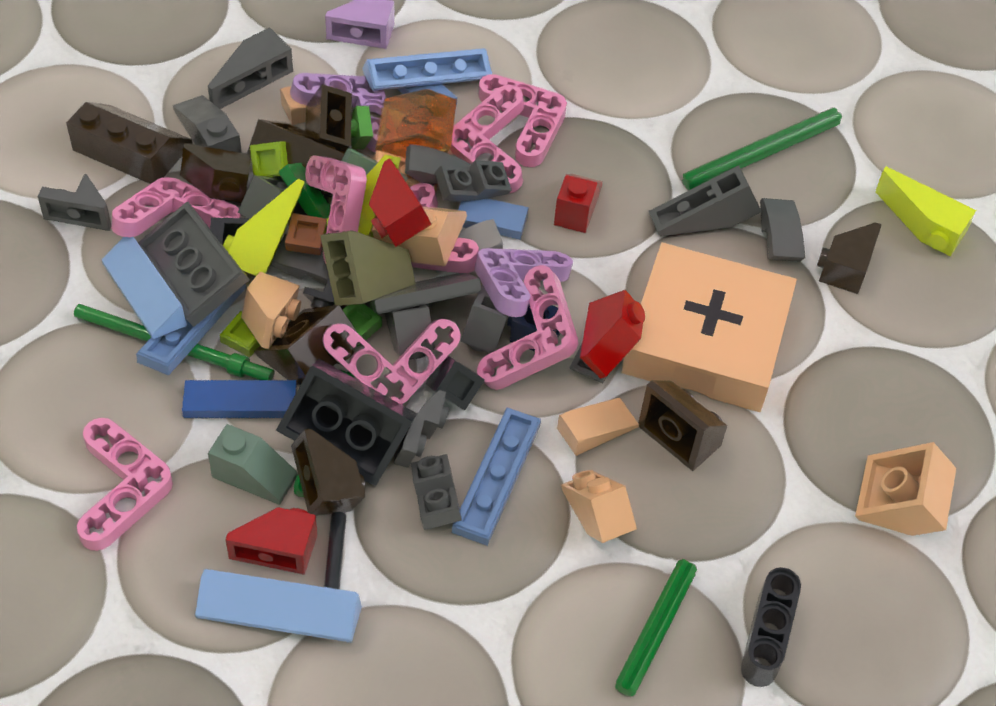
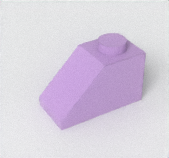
M354 0L328 11L325 15L326 39L387 49L394 27V1Z

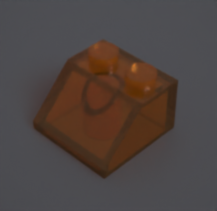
M429 89L385 98L382 104L375 150L406 158V147L413 144L448 153L452 143L457 99Z

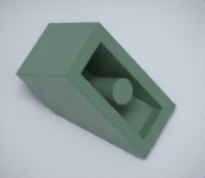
M229 424L225 425L208 452L212 478L278 505L281 504L298 475L297 471L261 437Z

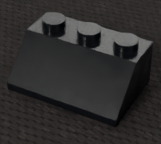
M318 359L311 365L276 431L295 441L303 430H314L353 458L357 463L359 474L363 476L365 481L376 487L417 413L325 361Z

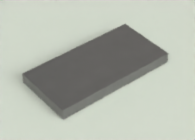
M188 201L138 242L181 303L184 316L193 327L250 280Z

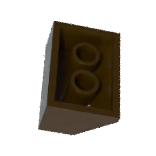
M85 102L66 122L73 151L149 184L157 179L164 178L182 157L184 143L193 144L192 139L109 104Z
M258 119L250 145L286 142L288 164L302 163L305 169L309 159L314 155L341 161L347 151L346 149L318 142L308 135L304 129L289 123ZM249 145L247 154H251V152H250V145ZM319 189L323 195L333 196V193Z

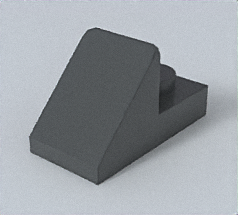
M87 174L83 175L76 192L42 186L37 197L44 219L110 231L111 221L107 204Z

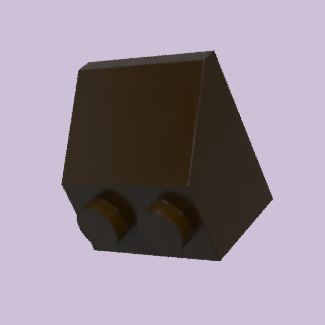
M339 305L308 308L302 310L295 321H289L284 336L282 338L277 337L269 349L259 346L254 352L257 357L287 380H296L297 385H301L311 365L318 359L332 366L340 364L323 346L322 337L326 328L332 324L340 323L348 325L354 331L356 330ZM333 331L330 336L334 341L330 346L334 350L338 346L344 348L349 353L343 357L346 361L354 353L353 347L345 340L348 333L343 331L339 334Z
M652 380L647 384L638 422L639 428L691 471H694L722 445L728 425L715 412L707 410L697 402L689 391L681 389L674 382Z

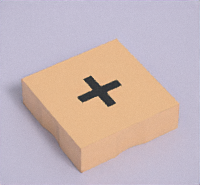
M661 242L641 302L645 311L642 336L639 342L624 357L621 373L647 381H672L680 388L699 392L711 399L761 412L770 385L797 279Z

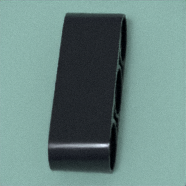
M779 567L768 573L759 594L741 664V672L748 683L757 687H765L773 683L785 659L801 591L799 576L788 568ZM773 589L783 591L786 596L775 593ZM764 623H771L778 628V630H771L767 628ZM759 657L767 660L770 666L759 664L755 658Z

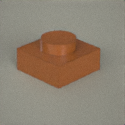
M292 213L285 241L286 250L321 256L323 246L320 235L326 234L327 219Z

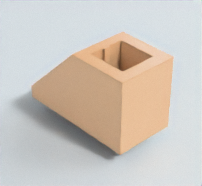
M259 272L246 289L241 318L260 346L269 349L277 337L282 338L284 336L289 321H295L299 314L301 301L297 300L300 285L263 272Z
M593 470L576 473L572 476L571 481L561 484L564 495L587 535L604 543L637 529L626 486Z

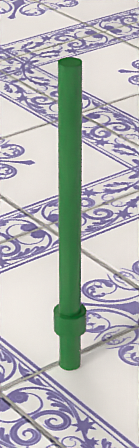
M78 304L75 307L74 317L146 342L151 338L144 325L83 304ZM196 344L187 354V356L225 368L227 373L240 378L246 375L257 380H273L275 373L273 369L250 362V358L238 353L229 355L200 344Z

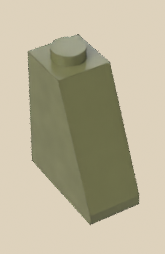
M353 230L320 235L335 306L363 304L416 284L408 249L399 246L395 247L391 243Z

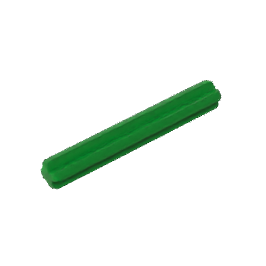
M680 559L677 562L616 680L615 688L618 692L628 697H633L636 694L696 575L697 567L694 563L688 562L685 559Z

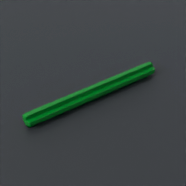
M833 107L685 172L682 183L686 186L687 190H691L738 165L740 168H744L840 125L842 114L838 112L837 108Z

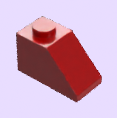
M389 158L384 161L369 202V206L376 216L370 221L381 238L388 235L394 246L397 247L432 225L421 203Z
M566 174L556 201L554 225L586 233L603 181L575 174Z
M626 290L590 302L588 306L580 358L600 379L610 374L639 342L642 336L645 311L642 305L635 301Z
M277 507L227 533L225 541L228 557L231 560L305 575L318 535L316 515L300 508H291L289 510Z

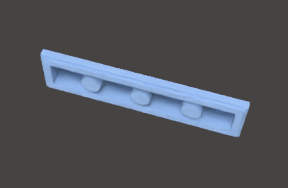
M486 48L367 59L362 68L372 91L475 81L492 74Z
M123 237L103 257L102 263L152 339L187 326L181 303L134 237Z
M204 569L200 580L195 616L199 619L352 643L362 605L359 594L353 591Z

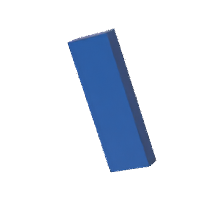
M185 380L182 406L183 418H283L297 393L296 380Z

